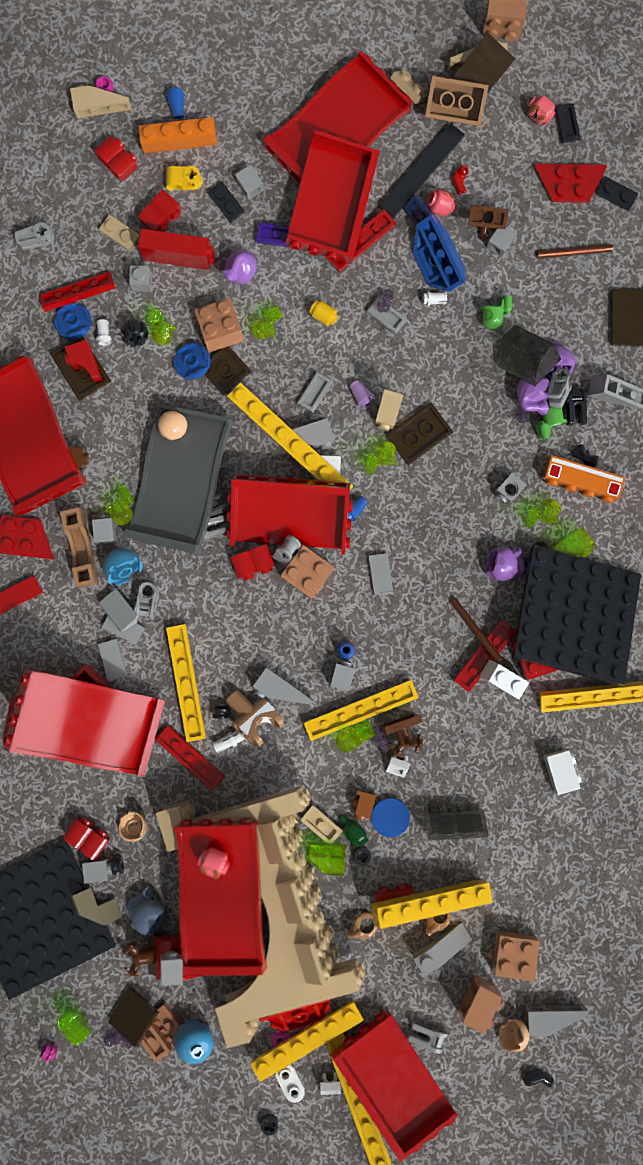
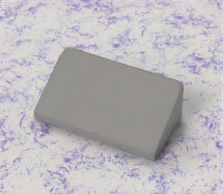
M117 589L113 590L99 602L101 608L120 632L137 624L138 616Z

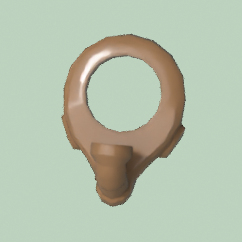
M364 912L353 917L352 925L346 934L348 938L366 940L376 933L377 926L374 924L369 933H363L360 930V922L364 918H370L373 921L371 913Z
M446 913V920L441 924L436 923L433 917L425 918L426 935L430 936L436 931H443L450 923L451 913Z

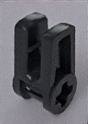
M570 390L565 400L568 426L575 424L576 406L578 408L577 417L579 425H586L587 390Z

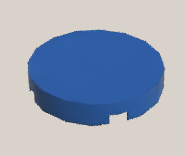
M71 303L57 311L53 322L60 336L74 340L87 334L91 328L92 318L85 306Z
M196 343L183 345L178 349L177 355L173 360L174 369L179 376L186 380H195L202 377L209 369L211 363L210 354L206 348Z
M386 798L380 800L374 806L371 821L379 834L385 837H396L407 829L410 823V814L402 801L396 798Z

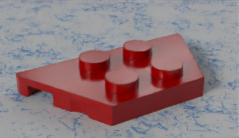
M535 164L534 166L543 187L548 193L550 201L562 203H589L607 168V165Z
M4 515L1 517L0 554L54 560L55 557L52 553L42 520Z
M330 999L259 1018L261 1022L267 1020L270 1022L271 1027L289 1034L307 1028L326 1017V1013L330 1008Z

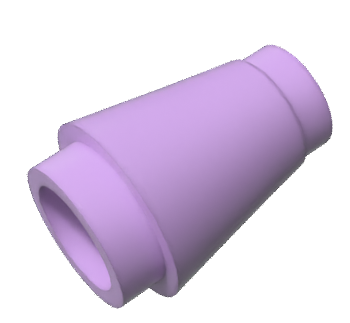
M358 380L350 385L349 388L359 407L367 409L374 404V394Z

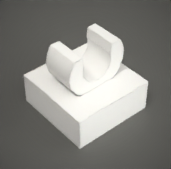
M393 755L387 765L386 772L404 778L410 766V763L407 762L408 756L405 755L402 761L397 759L396 755Z
M334 1072V1079L332 1081H328L326 1073H323L324 1083H320L321 1095L341 1094L340 1082H337V1073Z

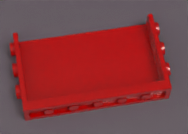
M315 130L285 245H288L293 250L301 249L307 251L308 254L313 256H324L329 261L337 260L350 264L354 258L380 151L367 147L360 142L348 141L342 136L336 137L328 134L326 131Z
M234 474L231 482V491L228 492V503H231V510L228 509L227 521H230V528L227 529V539H230V546H234L236 541L283 544L285 538L291 535L299 540L301 546L341 549V555H345L346 549L350 548V537H347V530L351 531L352 519H348V512H352L353 501L349 500L350 483Z
M386 1010L385 1012H379L369 1024L362 1025L358 1029L359 1032L355 1035L346 1037L342 1041V1045L332 1051L330 1056L401 1163L413 1152L419 1151L429 1139H434L445 1126L452 1125L458 1115L409 1041H407L393 1016Z

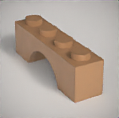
M78 507L60 511L63 529L72 551V572L75 586L77 588H86L99 585L84 510Z

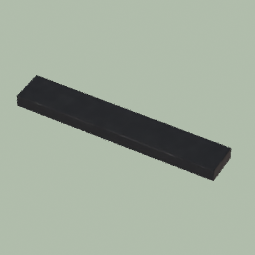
M450 123L384 199L379 208L385 210L394 219L462 141L465 134Z

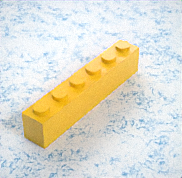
M478 879L370 904L373 924L383 929L492 903L493 901L489 882Z

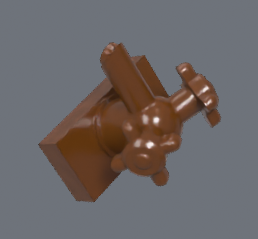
M470 205L468 225L481 227L480 240L485 241L488 235V228L506 229L509 209Z
M413 713L379 725L380 731L383 734L388 735L395 732L398 744L396 747L390 744L389 747L397 757H405L402 754L404 748L415 747V753H418L419 749L422 748V735L418 734L417 739H414L410 731L411 726L422 723L421 715Z
M157 932L154 935H148V948L138 949L137 946L141 942L140 939L127 944V949L124 950V953L132 958L133 963L130 968L125 966L124 970L130 976H141L142 973L138 972L140 965L149 964V973L156 976V938L163 937V935Z

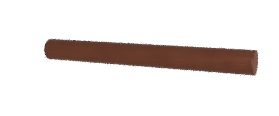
M608 244L537 251V259L612 252L613 246Z
M457 598L451 600L452 606L496 663L500 662L503 658Z

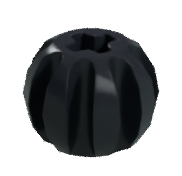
M133 319L132 321L127 320L124 322L120 335L126 345L130 344L131 347L142 346L148 340L149 332L143 321L139 322L138 319Z

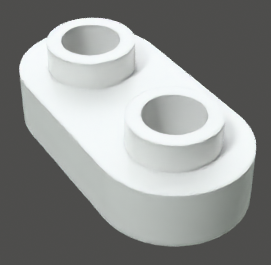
M290 1064L276 1072V1079L286 1098L293 1103L301 1101L305 1094V1088L294 1066ZM288 1072L289 1076L284 1077L282 1073ZM297 1090L298 1094L293 1095L291 1091Z

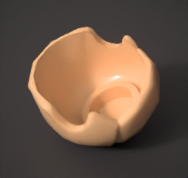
M167 411L159 418L158 429L162 437L176 440L186 433L188 425L186 418L181 413Z
M128 811L126 815L120 818L118 827L120 836L125 841L130 842L142 839L148 829L146 818L141 813ZM133 822L138 823V825L130 826Z
M507 1020V1024L500 1026V1043L506 1051H522L529 1041L527 1026L521 1020Z

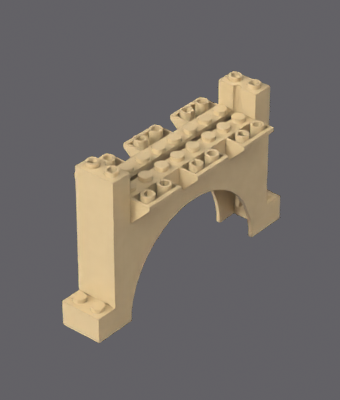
M304 785L196 818L194 817L195 808L189 799L166 806L156 812L167 852L178 849L176 831L173 830V827L179 824L181 820L190 819L192 823L199 822L202 819H212V822H219V819L231 818V821H239L240 818H251V821L258 820L257 834L260 855L261 897L267 910L270 926V942L266 957L267 969L263 975L255 976L243 987L225 994L227 1003L215 1008L227 1048L249 1043L259 1027V1018L358 992L366 975L364 965L360 964L358 958L336 963L340 952L338 945L333 943V929L331 925H328L327 920H324L322 911L319 912L318 904L322 898L321 890L315 885L316 875L314 869L310 868L309 863L306 864L305 855L300 852L299 848L303 845L304 837L302 831L298 830L296 825L298 823L296 813L302 812L311 800L308 789L305 790Z

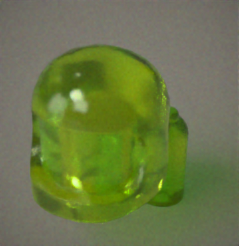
M279 305L265 308L262 312L263 318L253 322L252 333L256 339L262 341L269 337L277 338L274 323L283 317Z
M151 307L147 322L153 328L152 339L159 345H169L172 341L173 333L177 331L178 327L163 322V311Z
M381 441L376 445L374 456L371 453L366 456L364 470L367 475H374L378 465H396V447L392 442Z
M124 485L118 488L120 500L105 509L106 513L113 518L114 523L121 526L128 524L133 518V512L129 504H134V497Z
M548 498L541 502L538 510L536 506H533L529 509L525 526L532 528L539 520L556 526L559 521L558 515L561 512L560 503L555 499Z
M366 720L355 728L348 727L338 733L335 739L336 746L342 752H351L359 747L362 742H366L374 737L375 731L370 729L371 724Z

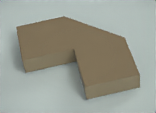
M91 888L71 896L77 915L100 925H106L122 917L116 898L97 906Z

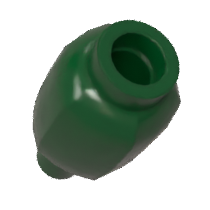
M345 815L338 819L343 825L344 835L351 844L358 845L361 848L368 841L367 832L357 821L348 820Z

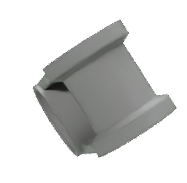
M288 535L283 544L276 549L272 558L287 568L298 553L301 543L295 537Z
M145 582L140 585L134 608L137 616L150 617L151 620H154L158 598V587L154 583ZM147 586L153 588V593L149 597L144 593Z

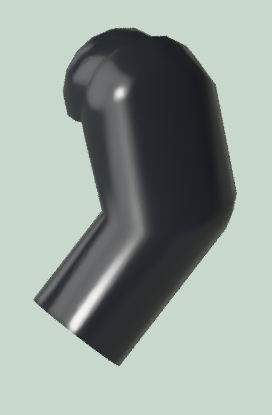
M534 1069L526 1073L523 1081L526 1086H532L541 1082L550 1088L554 1083V1078L541 1069Z

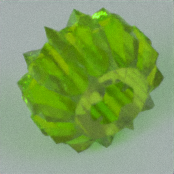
M70 1009L58 1019L59 1030L72 1045H79L90 1035L89 1024L77 1010Z

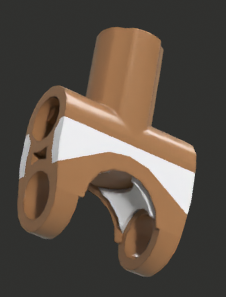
M237 690L226 700V703L239 715L232 722L233 727L245 740L255 747L259 748L263 744L256 730L258 725L268 723L278 729L284 725L282 718L274 707L262 697L252 704Z

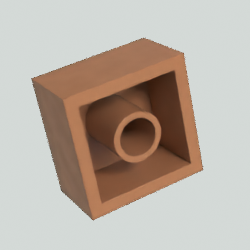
M488 0L482 36H485L488 32L495 39L503 38L508 42L519 40L525 21L528 0Z
M231 298L194 309L208 352L244 341Z
M303 545L281 574V578L312 600L334 571V567Z
M497 930L492 963L494 975L535 982L540 943L537 937Z
M474 975L458 1009L462 1023L484 1035L487 1029L492 1027L495 1011H499L503 1001L496 985Z

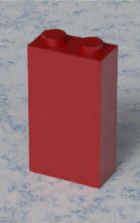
M141 229L138 248L144 261L210 270L211 264H215L216 254L213 253L214 246H211L209 238Z

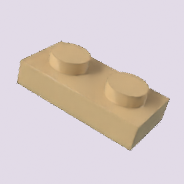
M407 71L394 72L391 79L415 104L423 103L427 99L428 95L424 92V88L415 83Z
M110 214L99 228L101 233L129 252L140 238L138 233Z
M314 805L300 819L328 845H331L343 831Z

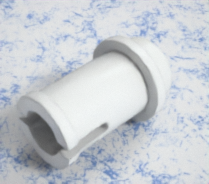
M430 291L423 293V304L430 306V304H446L447 293H430Z
M104 319L98 320L96 322L98 331L96 340L99 345H109L112 340L111 336H109V321Z

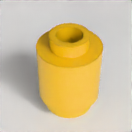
M316 300L310 308L309 313L312 314V317L327 327L330 324L334 325L338 319L337 310L323 301Z

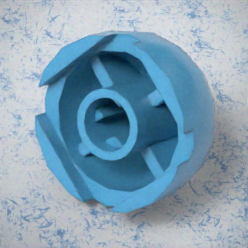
M114 549L109 552L103 561L104 575L109 584L115 583V585H122L133 578L128 576L137 570L140 573L143 567L139 557L129 549Z
M200 1020L185 1022L178 1028L179 1031L173 1037L174 1049L178 1057L185 1063H201L211 1054L214 1046L213 1034L209 1026L201 1023Z

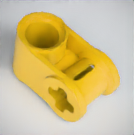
M170 166L166 168L167 190H196L201 187L203 181L197 167Z

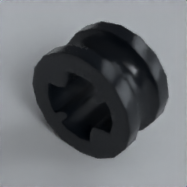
M212 707L214 714H212L213 718L227 719L230 717V714H228L230 707Z
M358 847L354 850L353 858L358 865L364 866L371 861V853L366 847ZM360 851L367 854L366 860L361 861L360 858H357V855H360Z
M119 856L118 859L115 857L111 858V871L113 875H116L118 872L124 874L122 856Z
M267 1114L261 1120L260 1128L265 1135L271 1136L278 1130V1119L273 1114ZM266 1121H268L269 1123L274 1122L272 1129L270 1127H265Z

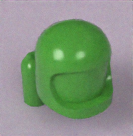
M511 295L500 297L497 306L480 307V310L483 311L482 324L485 328L496 329L502 325L503 315L509 314L512 310Z
M548 404L549 410L546 415H542L543 421L539 420L536 424L538 440L550 438L551 426L567 422V419H564L562 407H550Z

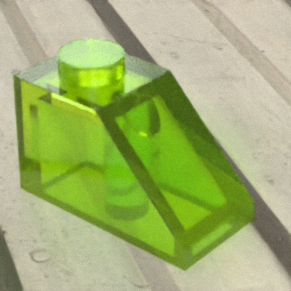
M582 526L551 549L585 558L593 552L592 548L596 544Z
M307 841L305 859L325 875L344 876L346 845Z

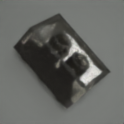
M514 325L501 338L495 364L535 387L558 364L561 357L555 344Z
M467 805V809H459V806H447V810H440V807H428V811H423L425 836L428 841L488 837L485 813L478 805Z

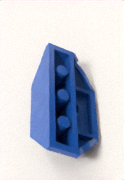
M431 214L416 225L412 253L428 286L451 292L466 282L465 266L449 233Z

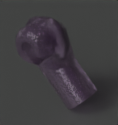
M386 291L383 302L377 304L379 313H386L390 310L394 299L393 291Z
M518 397L513 400L518 407L516 419L520 423H525L529 419L530 411H524L520 407Z
M373 727V745L380 752H390L391 748L389 745L392 743L382 738L379 727Z
M118 1031L108 1033L104 1039L107 1047L122 1044L129 1050L133 1046Z

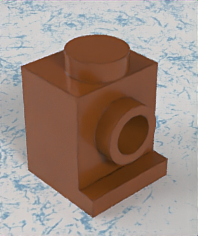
M356 789V794L359 797L354 798L352 808L355 809L354 818L360 820L370 819L376 794Z

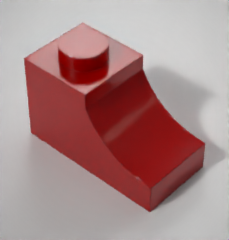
M87 340L65 347L67 353L64 354L68 365H71L75 370L82 369L87 371L95 382L102 380L91 345Z

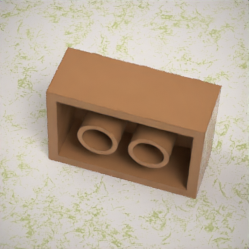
M432 75L425 117L481 126L489 85Z

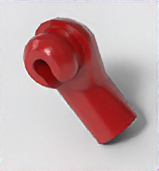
M465 165L457 168L452 178L458 195L467 192L463 182L469 173V169Z

